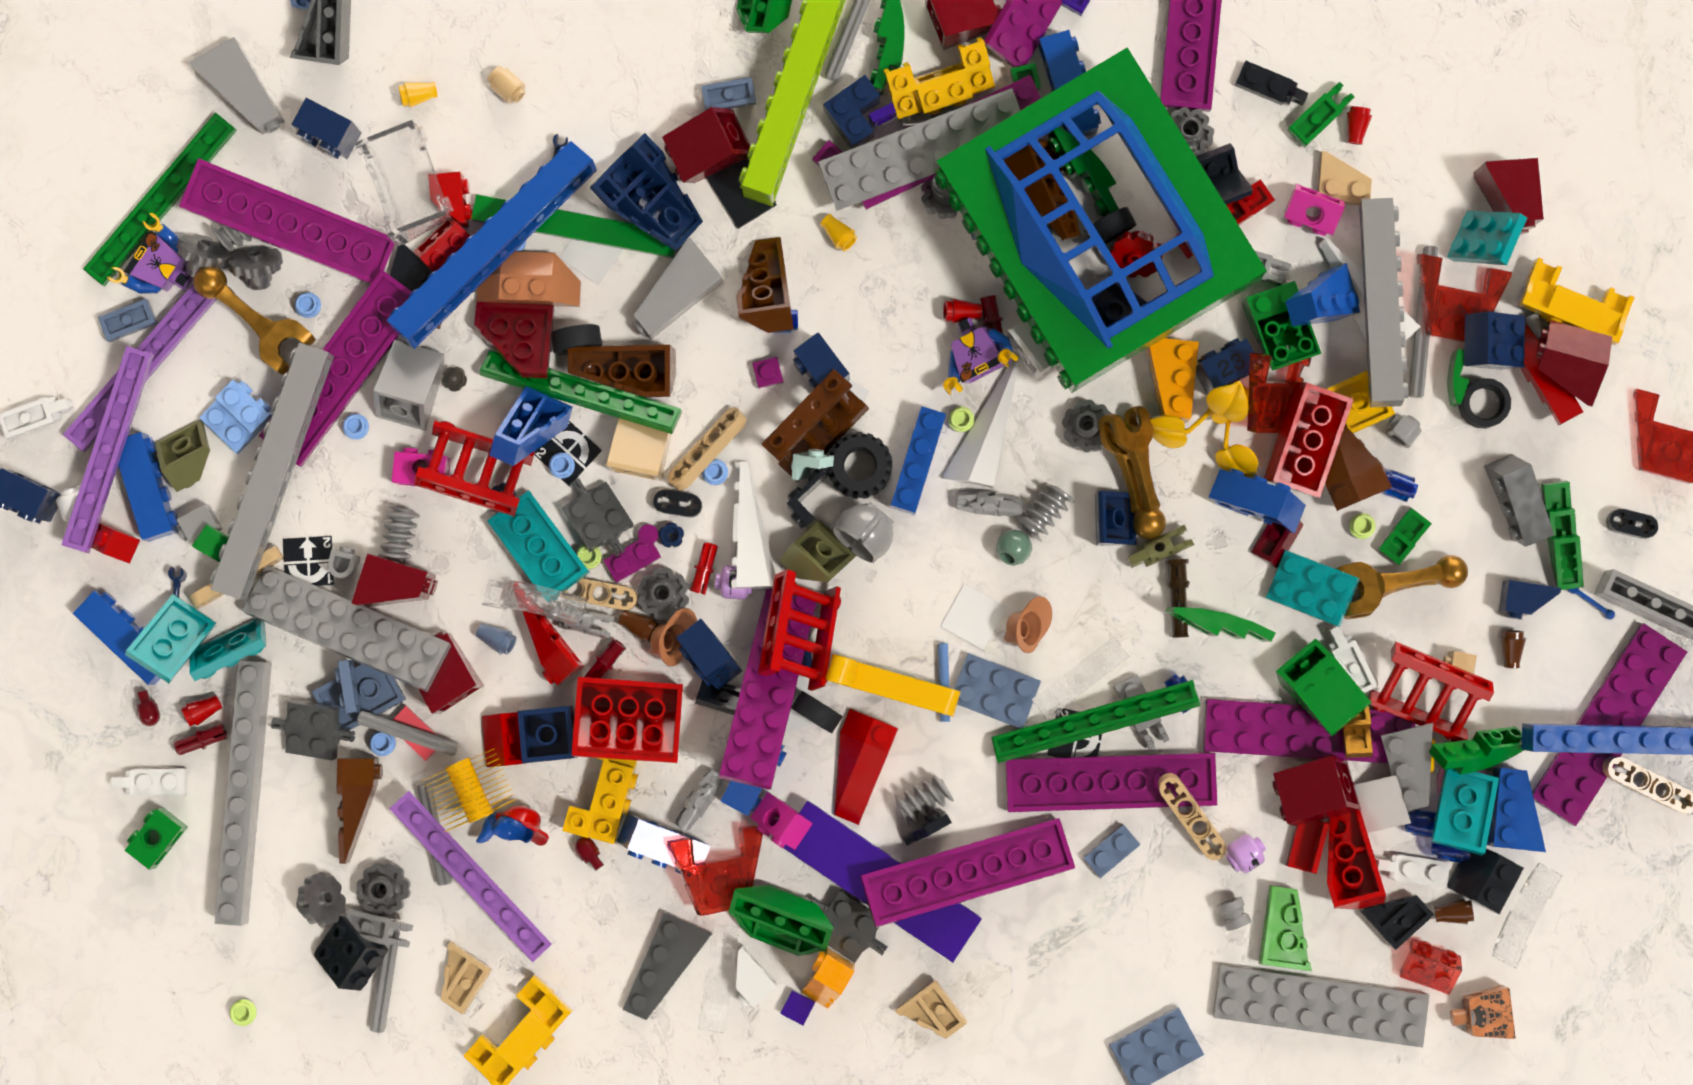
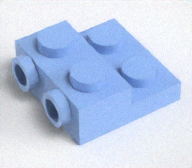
M232 380L215 397L216 401L199 417L236 454H239L272 418V415L269 413L272 408L261 398L256 400L251 395L253 390L242 380L239 383Z

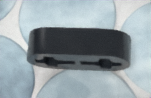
M661 490L655 494L653 499L655 508L663 514L694 518L701 513L703 508L701 499L697 495ZM664 495H668L669 500L676 501V505H667L666 509H663L662 504L658 503V500L663 499ZM690 499H694V503L698 505V508L693 509L692 513H688V509L680 506V502L689 503Z
M1617 509L1611 511L1606 518L1607 527L1615 533L1646 539L1653 537L1658 531L1657 520L1647 514ZM1621 514L1622 520L1630 521L1629 525L1623 524L1617 527L1618 523L1614 521V517H1618ZM1647 521V525L1651 528L1643 533V528L1636 527L1635 523L1640 524Z

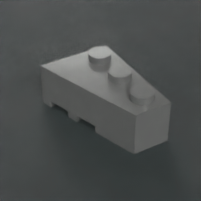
M311 0L304 24L298 33L299 37L289 58L340 65L349 59L351 0Z
M1513 454L1484 465L1501 505L1502 512L1510 526L1508 530L1513 541L1527 547L1553 536L1552 526L1532 465Z

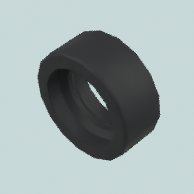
M1123 207L1097 220L1093 225L1106 244L1114 240L1118 235L1130 231L1137 223L1129 208ZM1084 230L1085 233H1086V235H1087V237L1090 239L1089 234L1087 233L1086 230Z
M596 324L569 326L557 329L551 333L555 354H568V349L574 347L602 346L600 327Z
M1482 378L1473 381L1467 386L1462 403L1458 405L1461 417L1467 424L1475 428L1487 429L1500 424L1508 416L1511 409V397L1508 389L1501 382L1491 378ZM1481 388L1494 391L1500 401L1498 412L1488 419L1476 416L1470 408L1472 394Z
M804 691L800 692L791 706V709L831 734L843 717Z

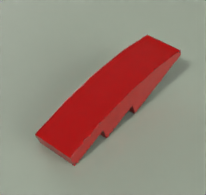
M1261 179L1251 185L1253 189L1252 195L1226 205L1238 225H1241L1276 201ZM1186 242L1178 245L1187 259L1194 256Z
M1525 325L1524 368L1520 369L1527 382L1531 381L1542 403L1547 404L1556 423L1561 425L1584 412L1573 394L1538 369L1540 361L1539 358H1536L1539 346L1538 339L1528 325Z

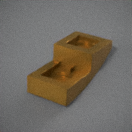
M1369 706L1342 728L1345 758L1372 757Z

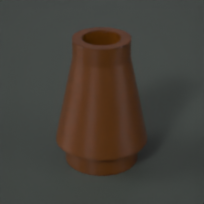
M626 610L621 614L618 621L619 625L625 627L642 642L645 640L650 642L652 631L655 627L659 626L654 618L630 613Z
M1503 630L1500 642L1504 667L1520 668V661L1526 642L1524 631Z
M1463 898L1434 907L1436 922L1468 925V922L1474 921L1471 900L1465 901Z

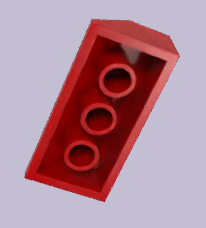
M1296 382L1264 479L1273 484H1276V482L1283 483L1291 487V490L1320 498L1354 399L1307 382Z

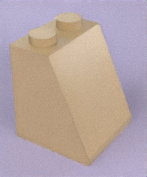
M619 418L606 466L613 472L662 481L671 434Z

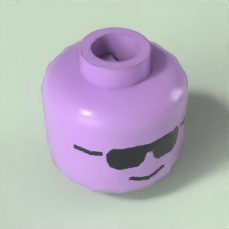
M727 565L723 567L721 574H716L715 589H720L721 596L725 599L744 600L748 594H752L753 589L732 588L731 580L737 577V567Z
M1244 834L1227 846L1228 853L1225 856L1236 872L1249 873L1264 863L1263 852L1266 848L1258 837L1253 839L1250 835Z

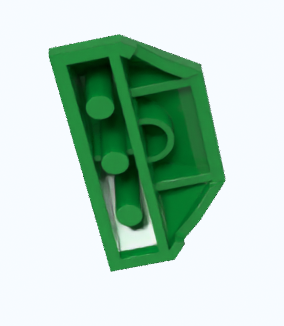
M738 0L736 10L747 33H770L789 17L792 0Z
M770 885L735 889L729 908V914L736 918L739 925L751 938L797 956L826 951L834 928L816 903Z

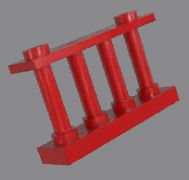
M434 421L432 435L437 436L438 439L428 467H418L414 485L515 517L520 498L514 495L515 487L523 464L531 466L535 452L516 465L511 466L504 490L498 492L490 489L488 486L497 461L496 458L489 456L493 439L457 428L454 424L447 421ZM448 440L463 445L454 474L450 476L440 474L438 471ZM473 448L488 452L479 482L475 484L466 482L463 479Z
M787 569L774 576L758 674L767 677L780 672V669L809 678L808 690L814 691L825 687L828 681L825 679L828 672L837 610L841 605V587H833L822 594L796 585V572ZM796 595L822 604L820 617L817 618L793 610L791 606L792 596ZM788 620L817 628L815 643L788 634ZM784 644L813 653L811 668L784 659L782 656Z
M1395 641L1391 649V661L1394 662L1395 666L1381 692L1373 689L1369 691L1370 705L1377 711H1387L1418 725L1434 722L1433 731L1444 735L1451 742L1468 740V730L1464 728V725L1478 700L1484 699L1490 702L1494 694L1493 682ZM1410 668L1417 671L1420 675L1404 703L1390 696L1404 670ZM1434 678L1443 682L1444 686L1428 713L1416 708L1415 705L1429 679ZM1458 688L1467 692L1468 697L1454 723L1439 716L1453 690Z

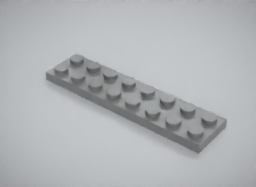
M1011 88L819 161V167L836 211L936 174L937 160L1020 111L1013 89Z
M267 566L263 570L242 609L245 614L428 692L451 648L449 642L364 606L351 604L352 601L273 567Z
M1219 964L1213 1017L1423 1048L1430 995Z

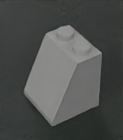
M394 340L373 390L376 417L426 431L445 368L444 354L432 348L425 349L417 346L413 349L406 341Z

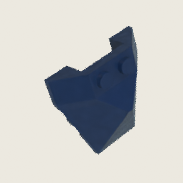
M644 133L590 186V189L608 208L676 251L699 227L703 220L688 194H683L677 184L679 179L675 173L671 174L664 162L667 158L663 151Z

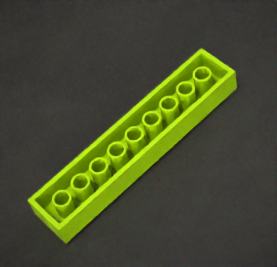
M803 0L799 14H801L800 23L794 24L791 33L792 46L791 48L786 47L782 62H784L783 71H778L774 80V96L769 95L766 102V119H761L756 131V134H758L757 144L752 143L748 153V158H750L748 168L743 167L739 182H741L740 188L743 190L744 197L773 207L846 0Z

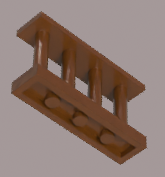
M835 369L761 444L779 461L778 465L791 477L793 454L808 452V449H821L826 454L836 444V441L842 438L869 410V407L849 390L852 384Z

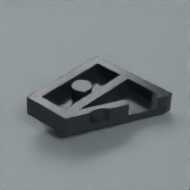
M400 242L390 276L413 292L427 281V278L433 271L403 242Z
M937 810L925 817L926 823L902 836L905 844L908 846L951 824L952 822L947 813L943 812L941 814Z
M1415 894L1360 910L1361 914L1394 950H1397L1434 916L1433 912Z

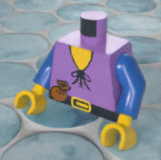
M149 213L155 218V223L147 225L143 221V224L147 229L155 230V233L153 231L149 232L124 272L117 267L111 268L119 273V277L116 280L107 277V279L114 283L122 282L124 287L140 294H157L161 290L168 292L174 284L185 290L191 284L192 277L183 272L186 267V260L178 254V249L176 248L179 237L165 224H160L159 218L154 213Z
M971 318L959 322L957 326L962 337L951 343L952 350L949 357L948 378L944 381L943 388L949 395H952L951 391L954 387L960 393L963 391V387L959 383L960 380L962 383L971 384L1004 366L1008 368V364L1012 362L1011 358L1014 361L1018 360V356L1013 353L1010 339L996 329H990L989 327L976 329Z

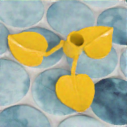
M1240 381L1212 389L1206 397L1207 411L1189 428H1185L1182 419L1171 415H1161L1150 419L1154 430L1153 438L1158 443L1168 448H1180L1187 442L1186 434H1190L1211 415L1215 423H1225L1224 449L1218 450L1215 454L1219 467L1225 471H1230V468L1239 470L1245 474V477L1249 478L1258 474V459L1255 453L1246 446L1239 444L1229 446L1228 443L1231 422L1244 420L1249 409L1247 396Z

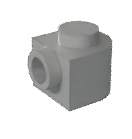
M1396 413L1387 425L1390 428L1385 434L1399 445L1410 448L1422 432L1419 427L1421 424L1410 415L1401 416Z
M341 546L339 551L331 549L328 561L329 572L334 577L349 579L356 574L361 557L354 555V549Z

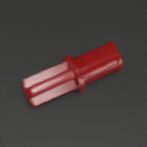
M703 543L698 564L694 565L696 570L690 591L706 595L711 573H714L712 567L718 549L716 544Z

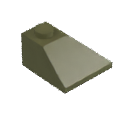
M201 419L155 442L161 472L176 492L193 486L201 479L210 452L204 423Z
M819 520L787 549L779 561L788 570L796 572L797 579L828 583L856 555L848 547H845L836 538L834 533Z

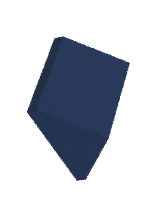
M1098 491L1095 494L1096 546L1137 545L1136 532L1133 528L1135 514L1131 512L1129 493Z

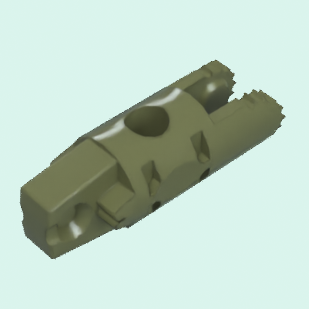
M1185 525L1137 546L1138 552L1127 557L1131 568L1143 563L1146 567H1149L1194 546L1192 539L1173 546L1171 539L1184 534L1187 531ZM1161 546L1163 551L1158 552L1155 550V547Z

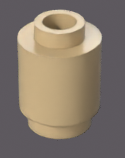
M498 66L487 78L490 88L508 104L518 103L526 93L524 90L526 85L507 68Z

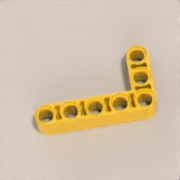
M835 654L832 655L825 679L843 686L954 717L961 693L954 689L859 663L856 660Z

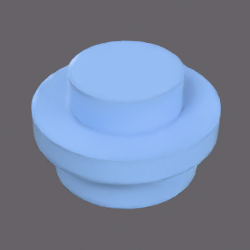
M305 292L297 297L295 309L300 316L313 318L321 310V301L314 293Z
M360 414L349 415L343 422L345 435L354 440L362 439L369 431L368 420Z
M557 453L549 461V470L557 478H567L574 472L575 462L567 453Z
M714 459L702 472V475L707 483L720 485L728 477V468L723 461Z
M376 731L370 738L369 746L374 754L386 756L395 749L396 739L392 735Z

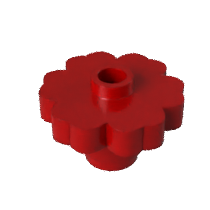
M1138 230L1132 233L1126 231L1115 238V243L1111 246L1110 253L1118 266L1123 269L1160 247L1161 244L1154 242L1153 235ZM1150 262L1128 275V277L1135 278L1139 274L1146 278L1156 273L1157 270L1153 262Z

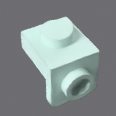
M808 449V452L793 454L791 463L792 479H806L811 474V468L822 469L832 467L834 456L824 454V450Z

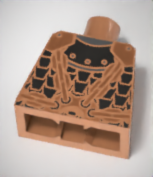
M1504 985L1463 996L1464 1009L1450 1010L1452 1026L1466 1025L1467 1034L1471 1036L1516 1039L1510 988Z

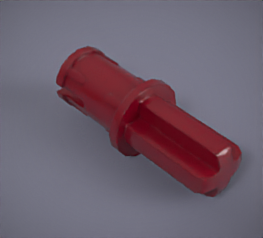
M996 295L980 298L985 319L983 324L1003 334L1001 325L1003 317L999 316Z
M613 638L601 655L596 656L597 661L584 677L602 678L608 669L612 670L614 668L613 664L626 650V647L620 641Z
M222 723L204 731L196 730L195 734L176 740L174 742L175 751L178 755H183L199 748L204 750L208 745L228 739L226 729L223 730L225 727Z

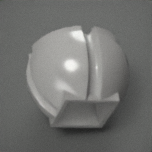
M871 502L868 504H858L841 514L833 529V533L845 547L852 546V553L869 563H874L886 554L892 544V524L894 521Z

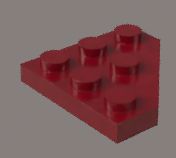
M476 302L475 330L521 377L548 378L552 341L551 333L553 331L555 312L554 305Z

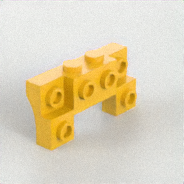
M980 37L976 39V43L967 46L957 45L961 63L914 78L908 62L903 63L904 67L892 71L888 68L884 69L883 72L891 101L896 109L897 119L922 111L924 114H937L943 110V107L963 105L967 103V99L973 98V94L994 88L995 84L990 69L991 64L984 40Z
M1538 257L1535 259L1525 282L1527 285L1518 306L1540 314L1539 317L1545 319V323L1548 325L1550 320L1605 334L1612 336V345L1618 344L1624 332L1626 319L1635 297L1631 295L1625 297L1615 293V289L1610 287L1606 290L1602 301L1599 302L1563 286L1556 285L1563 267H1552L1543 263L1542 258Z
M597 758L603 760L590 810L569 805L562 831L615 844L623 814L628 815L632 800L628 799L630 789L634 790L639 775L635 774V769L638 761Z
M536 975L516 995L531 1011L503 1043L497 1047L482 1034L463 1055L465 1059L485 1076L491 1085H508L523 1067L528 1070L538 1059L535 1056L536 1052L541 1047L544 1050L549 1047L556 1039L552 1034L573 1011Z

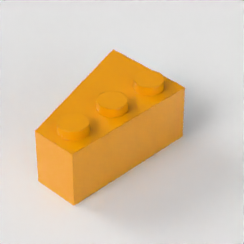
M1164 338L1146 349L1160 416H1175L1186 423L1191 420L1199 342Z
M827 948L825 953L819 952L813 962L812 970L814 972L801 993L828 1009L842 994L854 974L855 963L830 948Z

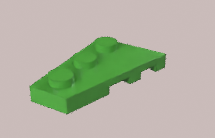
M1269 885L1259 964L1312 971L1306 950L1308 948L1307 940L1304 938L1303 917L1298 889Z

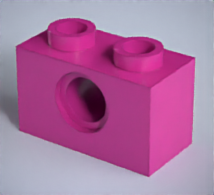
M1295 184L1284 211V218L1288 219V223L1297 227H1302V224L1309 226L1316 234L1326 236L1328 233L1333 235L1345 208V203L1343 200ZM1315 206L1321 212L1318 216L1311 217L1307 215V209Z
M403 448L402 452L395 451L392 483L415 486L416 465L421 461H425L428 467L434 450H428V454H419L418 449ZM444 454L438 471L440 474L449 476L451 458L444 456Z
M769 792L766 793L750 817L758 824L757 830L768 837L770 834L773 835L770 839L781 848L788 845L794 850L813 824L787 803Z

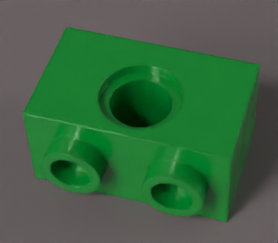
M165 808L152 809L143 820L145 825L140 831L136 830L127 840L129 845L124 850L148 870L157 868L188 828L186 824ZM152 830L157 831L159 834L157 844L152 843L150 840Z

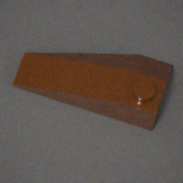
M1048 141L1039 142L1053 160L1059 158L1058 153H1054L1050 148ZM1030 145L1004 159L1009 169L1019 181L1045 166ZM1060 167L1059 170H1060V172H1061V174H1062V173H1064V171H1063L1062 168ZM1051 174L1024 189L1042 216L1049 214L1068 202ZM1073 210L1049 223L1062 240L1074 239L1080 236L1076 214Z
M781 237L755 240L748 260L747 272L743 275L741 289L738 290L736 295L738 316L740 319L767 333L793 330Z
M671 345L569 348L568 373L645 398L671 397L676 377V349Z
M1345 424L1325 482L1337 511L1392 488L1382 463L1367 450L1365 444Z
M379 758L337 759L336 788L337 794L342 795V800L337 808V815L339 820L343 821V827H340L338 832L339 864L350 862L375 795L378 780L382 779L383 766L379 764Z

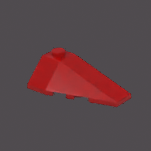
M517 584L514 586V590L540 663L545 669L542 674L551 685L555 682L561 686L585 666L524 588Z
M852 709L849 710L840 732L835 816L859 825L898 728Z
M1361 810L1330 818L1327 887L1334 909H1361L1385 902L1386 893Z

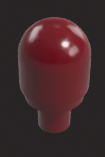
M147 690L138 692L140 704L136 705V710L140 722L145 726L156 725L160 720V711L157 703H155V700H150Z
M580 837L576 840L574 850L582 862L584 861L585 864L590 863L595 871L604 866L598 857L600 854L599 848L591 838Z

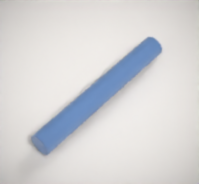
M948 643L938 644L939 685L949 688ZM940 713V722H950V716Z

